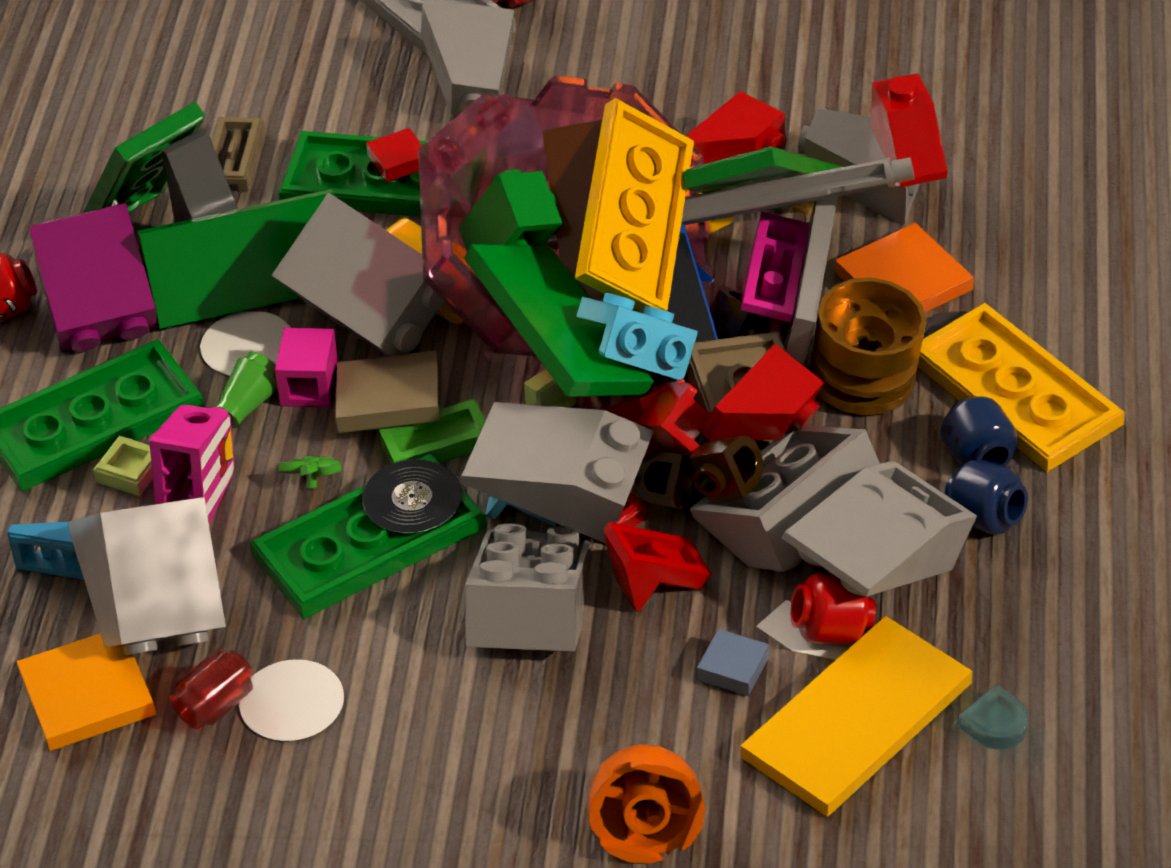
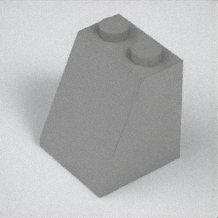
M330 193L326 195L271 275L317 312L386 356L408 354L416 348L423 331L436 312L447 303L450 292L457 283L436 263Z
M205 497L101 512L68 522L72 542L105 647L123 644L124 654L129 655L158 650L157 638L175 636L177 646L209 641L208 630L226 627Z

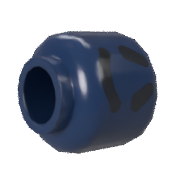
M983 396L963 399L955 403L943 419L940 429L944 445L960 467L968 461L975 460L1006 466L1012 459L1018 442L1016 428L1002 407L992 398Z

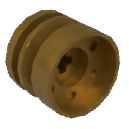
M872 277L856 278L833 286L822 297L814 335L815 342L812 349L809 371L824 382L818 394L825 402L844 412L858 415L884 414L900 407L912 395L927 319L922 304L909 290L891 281Z

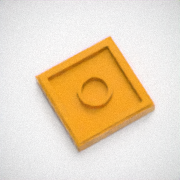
M101 633L16 661L20 676L50 751L156 715L154 702L134 655H125L123 644L105 647Z

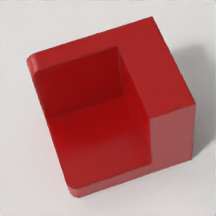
M665 383L637 424L653 430L652 438L668 452L690 457L700 447L694 440L704 428L711 414L693 399L697 389L690 383Z

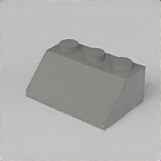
M806 425L802 430H799L796 426H793L781 440H774L761 451L763 459L761 480L744 499L710 503L705 496L690 508L693 518L748 567L769 569L775 572H784L796 567L802 561V558L798 554V549L782 539L784 532L865 467L880 464L865 429Z

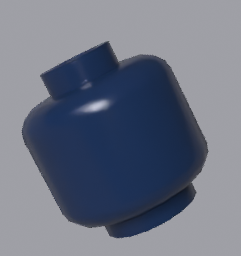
M981 460L968 461L960 467L956 474L952 475L947 481L944 493L977 515L971 530L991 535L1003 534L1012 526L1018 524L1025 514L1028 503L1027 490L1023 486L1017 472L1009 467Z

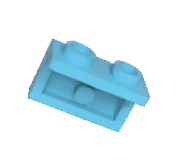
M605 292L603 301L586 297L581 298L576 317L606 326L599 348L600 356L677 380L684 379L698 331L672 323L675 314L645 305L643 313L634 311V300Z

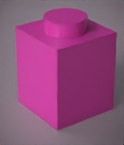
M284 328L275 367L281 406L331 408L338 362L334 329Z

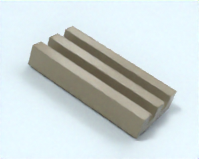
M218 117L211 141L219 161L229 129H235L223 169L230 189L233 184L238 185L239 192H248L265 133L264 120L260 118ZM247 129H250L239 171H236Z

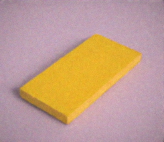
M617 98L606 103L604 107L575 279L603 294L607 292L634 300L633 309L643 313L645 305L667 311L687 190L685 189L683 172L690 168L694 140Z
M986 303L923 339L918 368L959 401L979 396L995 400L1016 428L1018 436L1016 448L1046 472L1054 469L1124 425L1125 412Z
M884 616L741 744V758L817 811L829 817L972 684L973 671L894 620Z

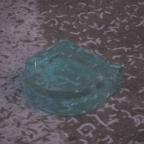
M998 684L959 715V728L988 748H1012L1018 745L1027 733L1028 712L1025 705Z

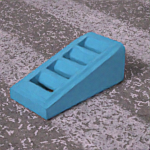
M68 522L10 525L7 535L16 569L84 580L70 535ZM34 546H40L41 551H35Z

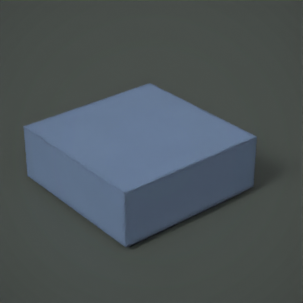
M718 629L697 667V680L749 696L770 657V644Z

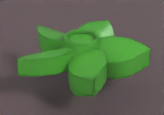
M305 456L302 459L294 458V462L278 463V471L287 474L300 473V477L306 475V487L317 488V475L327 476L341 472V462L334 460L332 457Z

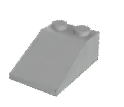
M494 402L459 482L606 543L603 529L608 522L617 524L654 431L606 410Z

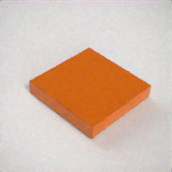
M916 222L835 260V273L844 282L849 279L870 277L894 282L909 290L922 304L924 313L973 290L974 277Z

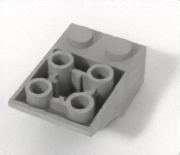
M890 461L865 467L784 532L782 539L798 549V554L803 560L812 565L824 567L840 578V583L846 590L867 597L951 571L977 515L897 462Z
M501 524L494 529H487L465 584L466 647L576 651L582 628L592 538L565 526H554L547 531H526V528L519 524Z

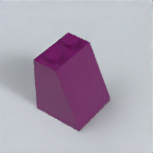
M126 203L29 226L38 275L61 351L69 349L77 352L87 351L97 347L102 341L118 337L125 340L136 339L146 335L149 330L158 328L154 300Z

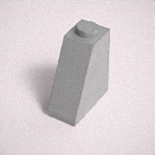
M448 0L422 1L421 37L450 115L497 122L512 45L513 9Z
M817 108L811 125H804L801 130L798 151L799 154H805L807 157L843 167L886 158L871 129V117ZM895 183V187L892 188L886 187L845 196L895 223L905 224L920 184L900 187L899 183Z

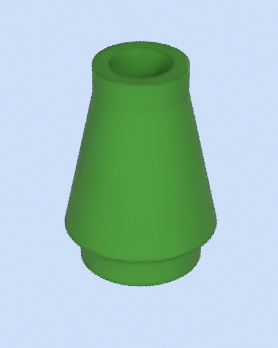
M249 352L245 358H238L219 402L215 406L223 408L231 414L234 420L233 428H237L250 413L278 390L275 374L276 364L260 353Z

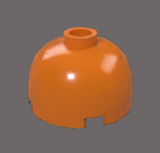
M637 744L620 749L600 765L591 779L587 810L591 829L600 838L601 846L609 854L629 863L653 864L663 861V857L659 853L672 852L680 847L681 853L691 846L703 827L705 804L694 770L680 755L658 745Z

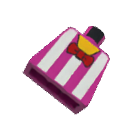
M181 405L151 437L149 445L155 504L205 497L210 524L233 476L235 467L232 441L234 420L228 411L220 407L204 408Z

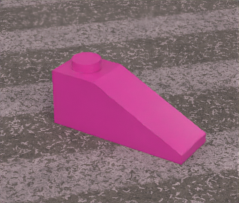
M761 211L742 286V311L791 323L810 223Z

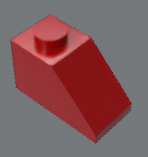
M919 74L897 76L891 79L872 82L871 129L885 157H890L891 161L909 157L912 160L915 179L898 182L900 187L947 178L948 170L934 102Z
M741 91L738 92L686 135V137L694 140L690 168L770 146L785 150L787 142L785 136V113Z
M774 344L714 407L701 434L708 440L743 435L749 436L753 440H781L793 426L802 430L813 418L820 407L814 399L824 382L778 345Z

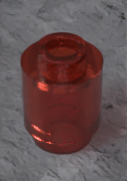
M215 649L176 683V691L170 696V703L177 715L193 729L200 730L205 724L214 725L253 690V684L250 679L253 675L252 669L239 653L235 651L228 653L222 649Z

